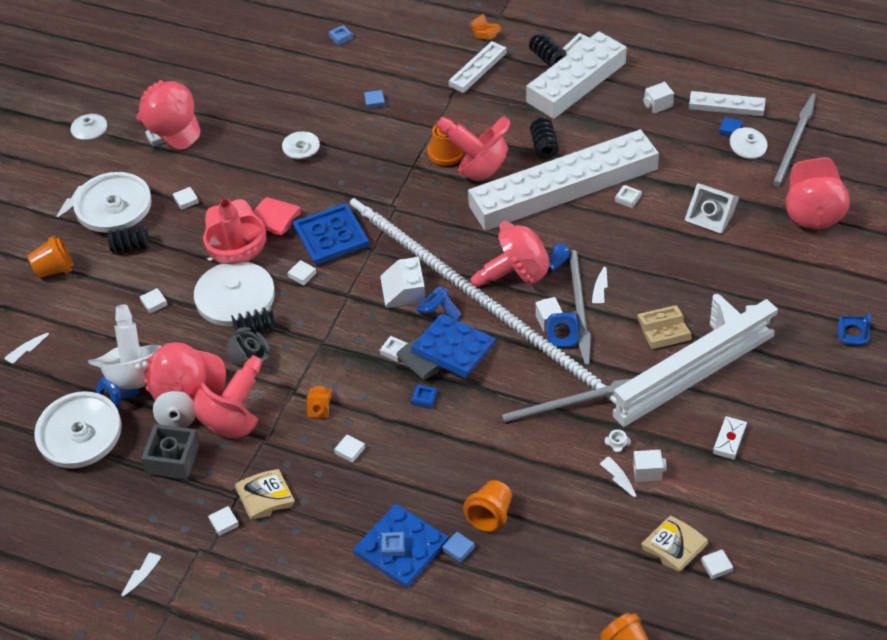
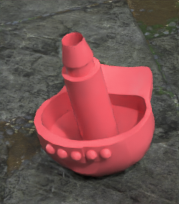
M160 80L158 83H154L153 87L149 86L148 90L144 91L139 105V113L136 115L137 121L143 123L150 132L160 136L173 149L182 150L191 146L200 136V127L194 115L195 104L190 90L184 84L176 81L163 82Z
M505 116L501 117L490 129L481 134L479 138L462 125H456L453 121L441 117L436 123L441 132L449 136L448 140L466 152L458 169L461 176L474 181H485L498 170L505 160L508 146L503 135L510 125V121Z
M816 158L799 161L794 164L790 174L789 191L785 199L786 210L789 217L797 225L816 230L828 228L845 217L850 205L849 192L842 183L838 170L830 158Z
M222 199L219 205L208 208L203 241L205 249L212 259L220 264L249 262L262 252L266 243V229L263 221L253 213L245 200L238 199L230 202L229 199Z
M503 221L499 224V241L504 253L484 264L485 268L479 270L470 278L474 286L480 287L488 284L491 280L495 282L516 270L521 279L530 286L541 280L548 272L550 266L548 253L539 236L530 228L519 225L514 226L508 221Z
M174 342L161 346L148 358L150 363H148V369L144 372V376H146L144 383L147 384L146 390L150 392L154 400L166 392L180 391L189 395L194 401L196 392L202 382L218 396L224 391L226 366L224 361L217 355L198 351L185 343Z
M253 355L244 364L242 370H237L221 397L209 390L202 382L193 401L194 414L198 420L212 432L226 438L239 439L247 436L255 428L259 418L252 415L242 405V402L256 382L254 378L259 373L263 361Z

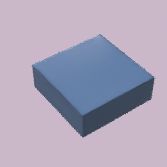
M344 25L329 31V37L338 46L353 39V34Z
M382 90L364 92L367 109L385 107Z
M404 532L381 533L382 557L405 555Z
M456 532L443 545V551L460 563L475 548V543L459 532Z

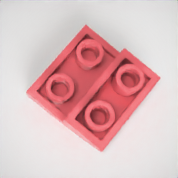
M266 197L253 213L263 221L266 231L272 232L274 235H283L291 228V221L300 214L301 207Z

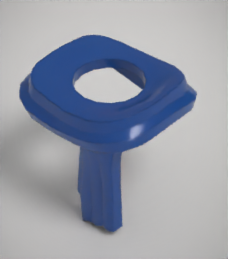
M441 286L435 288L416 308L417 312L430 313L441 304L447 315L452 319L457 320L461 315V312L450 300L448 290Z
M573 311V314L553 313L549 315L547 319L548 342H551L553 346L566 348L577 345L578 320L576 311ZM557 324H567L570 327L569 336L566 338L557 337L554 333V328Z
M867 313L866 317H840L837 328L840 341L850 346L866 344L870 338L871 314ZM849 326H855L861 330V334L849 336L846 334L845 329Z
M106 377L101 378L96 389V393L103 395L105 389L109 392L111 401L116 406L118 412L121 399L132 398L140 394V388L120 390L116 384L107 380Z

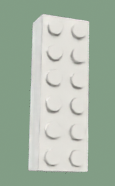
M597 32L526 86V102L551 118H556L626 64V46L601 32Z

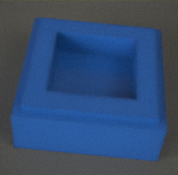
M725 117L719 129V134L731 137L735 130L742 128L743 121Z
M417 384L411 399V405L432 409L438 394L437 388Z

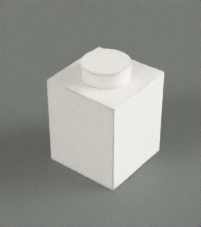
M665 82L645 89L644 104L653 113L673 107L674 92Z
M555 297L536 302V317L544 333L547 332V319L549 315L563 313ZM563 323L557 324L554 330L563 328Z
M661 450L634 451L633 468L635 482L662 481V474L666 472V459L661 457Z

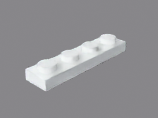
M491 41L449 80V86L464 93L506 54V47Z
M691 91L689 109L763 116L765 98Z

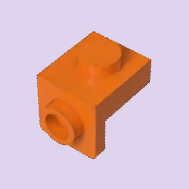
M480 15L470 22L477 39L491 40L501 31L499 24H487L484 15Z
M323 386L310 388L307 396L308 417L327 418L329 416V402L332 397L331 389H326Z

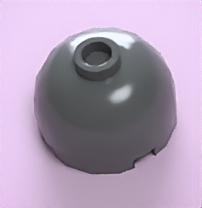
M248 327L238 329L232 335L227 345L229 358L240 368H243L244 364L253 355L263 361L262 364L269 357L270 347L265 338L258 332L256 334L250 332L251 328Z

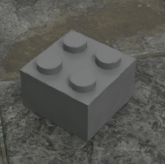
M154 424L141 458L145 473L188 480L200 446L196 429Z

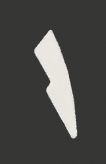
M78 186L72 198H68L65 201L57 217L73 207L74 197L81 186Z
M606 267L602 269L595 283L592 303L605 302L604 288L608 287Z
M49 333L26 342L4 359L14 363L26 351H32Z
M610 457L604 459L600 465L614 475L613 480L633 497H636L630 481L621 468Z
M153 553L148 554L140 570H135L122 596H125L147 577L161 556Z

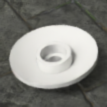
M97 114L83 115L77 118L71 125L72 135L83 141L97 139L107 130L106 119Z
M744 127L732 133L730 146L737 155L743 158L757 159L766 152L767 141L759 131Z
M310 132L292 133L282 143L283 152L293 159L311 157L318 151L320 146L319 139Z
M180 391L166 392L155 400L153 415L160 425L186 428L195 419L193 399ZM175 411L178 415L173 416L170 412Z

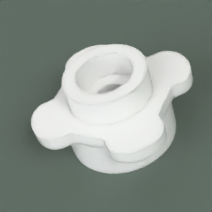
M614 430L609 434V437L605 438L604 442L606 445H610L614 452H621L623 447L631 444V439L626 436L624 431Z

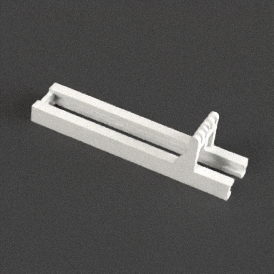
M714 294L710 317V326L714 331L614 390L616 408L613 410V417L625 427L774 337L775 331L766 327V321L776 316L778 309L766 299L740 314L722 296Z

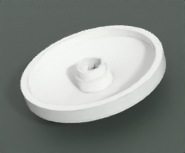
M111 172L96 176L83 184L74 197L73 207L78 221L86 228L97 232H108V229L115 232L116 228L121 231L124 227L130 228L146 216L151 207V194L148 185L140 177L125 172Z
M250 262L217 265L201 276L194 289L195 305L200 315L211 323L229 327L233 326L231 315L237 320L238 313H241L245 318L246 311H249L252 316L254 309H257L260 314L262 307H265L268 311L275 296L273 280L269 273L262 267Z
M94 392L71 393L57 399L43 411L35 427V441L42 456L50 463L63 468L84 467L102 459L113 449L121 433V418L116 406L107 397Z

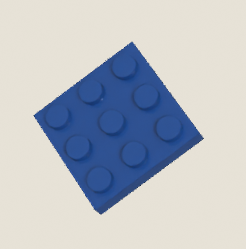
M347 203L293 221V227L314 265L369 246L368 238Z
M441 314L412 345L411 353L466 378L494 346L496 338Z
M395 504L356 545L353 553L407 589L443 549V545L449 540V537ZM404 532L405 555L382 557L381 533Z

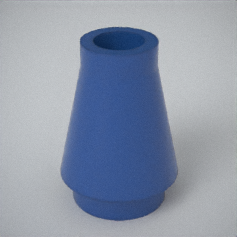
M558 243L552 247L548 256L550 262L548 272L553 273L556 268L569 259L570 250L564 244Z

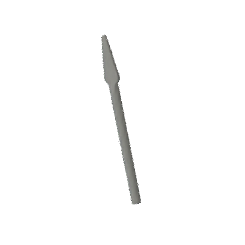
M815 94L811 95L799 114L800 120L773 182V185L776 187L781 185L806 122L812 116Z
M571 250L569 255L579 328L578 344L585 365L588 366L590 362L591 334L587 331L577 251Z
M631 379L617 380L610 386L502 414L503 421L505 423L614 394L616 388Z

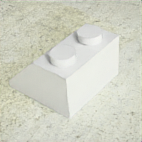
M697 183L684 221L722 233L733 216L739 197Z
M419 257L400 259L380 276L386 308L418 304L425 299Z

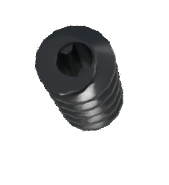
M548 34L534 35L529 42V49L549 67H552L567 55L566 50L562 49Z
M548 117L535 119L530 125L535 153L540 158L550 159L559 151L552 120Z
M139 225V229L136 231L135 227L131 226V231L129 232L124 227L123 233L116 228L115 234L108 229L110 251L113 248L115 253H119L121 247L122 251L126 252L128 246L132 251L135 249V244L138 249H142L143 243L146 248H150L148 228L144 229L142 225Z
M271 306L269 307V312H267L265 307H262L261 314L257 309H254L253 316L249 311H246L245 318L241 313H238L237 320L231 315L235 332L242 327L251 328L250 332L253 330L255 334L259 333V329L266 333L267 327L273 332L276 325Z

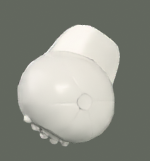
M116 306L115 320L117 325L114 328L118 347L109 351L104 356L88 360V363L100 367L104 377L116 384L119 389L128 390L145 387L147 384L144 383L146 378L144 372L148 369L147 366L150 363L148 358L161 345L140 347L136 323L132 322V315L128 306Z

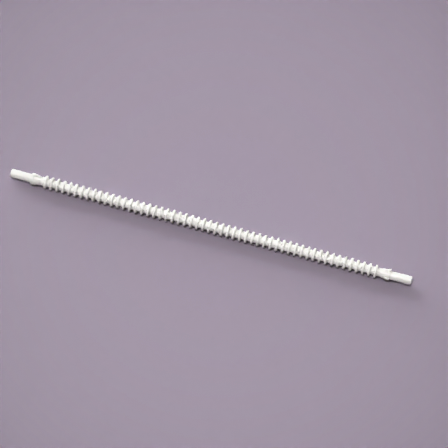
M355 198L350 201V205L360 211L361 215L367 217L377 228L383 232L385 231V234H388L389 237H392L393 240H396L397 243H400L401 246H404L413 255L419 257L421 261L425 264L427 263L429 267L431 266L432 269H435L436 272H439L440 275L451 281L453 285L455 284L457 288L459 287L461 291L473 300H476L477 303H480L481 306H484L485 309H488L497 318H500L502 322L505 321L506 325H509L510 328L521 334L523 338L526 337L527 341H530L535 347H539V350H543V353L547 354L548 357H552V360H556V363H560L562 367L565 366L566 370L574 373L575 377L583 380L584 384L587 383V386L591 387L592 390L606 387V385L601 383V379H597L595 375L592 376L591 372L583 369L582 365L579 366L578 362L570 359V356H566L564 352L561 353V350L553 346L551 342L548 343L547 339H544L535 330H531L530 326H527L522 320H518V317H514V314H510V311H506L504 307L497 304L496 301H493L492 298H489L488 295H485L484 292H481L480 289H477L476 286H473L472 283H469L468 280H465L464 277H461L460 274H457L456 271H453L452 268H449L448 265H445L444 262H441L440 259H437L436 256H433L432 253H429L428 250H425L424 247H421L420 244H417L416 241H413L412 238H409L400 229L394 227L393 224H390L389 221H386L377 212L374 213L371 208L364 206ZM614 394L603 396L616 404Z

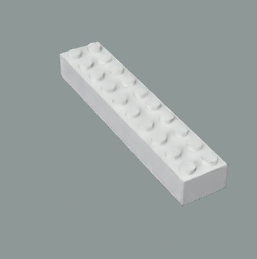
M640 129L469 189V207L483 229L487 231L498 227L503 221L512 222L658 170L659 153Z

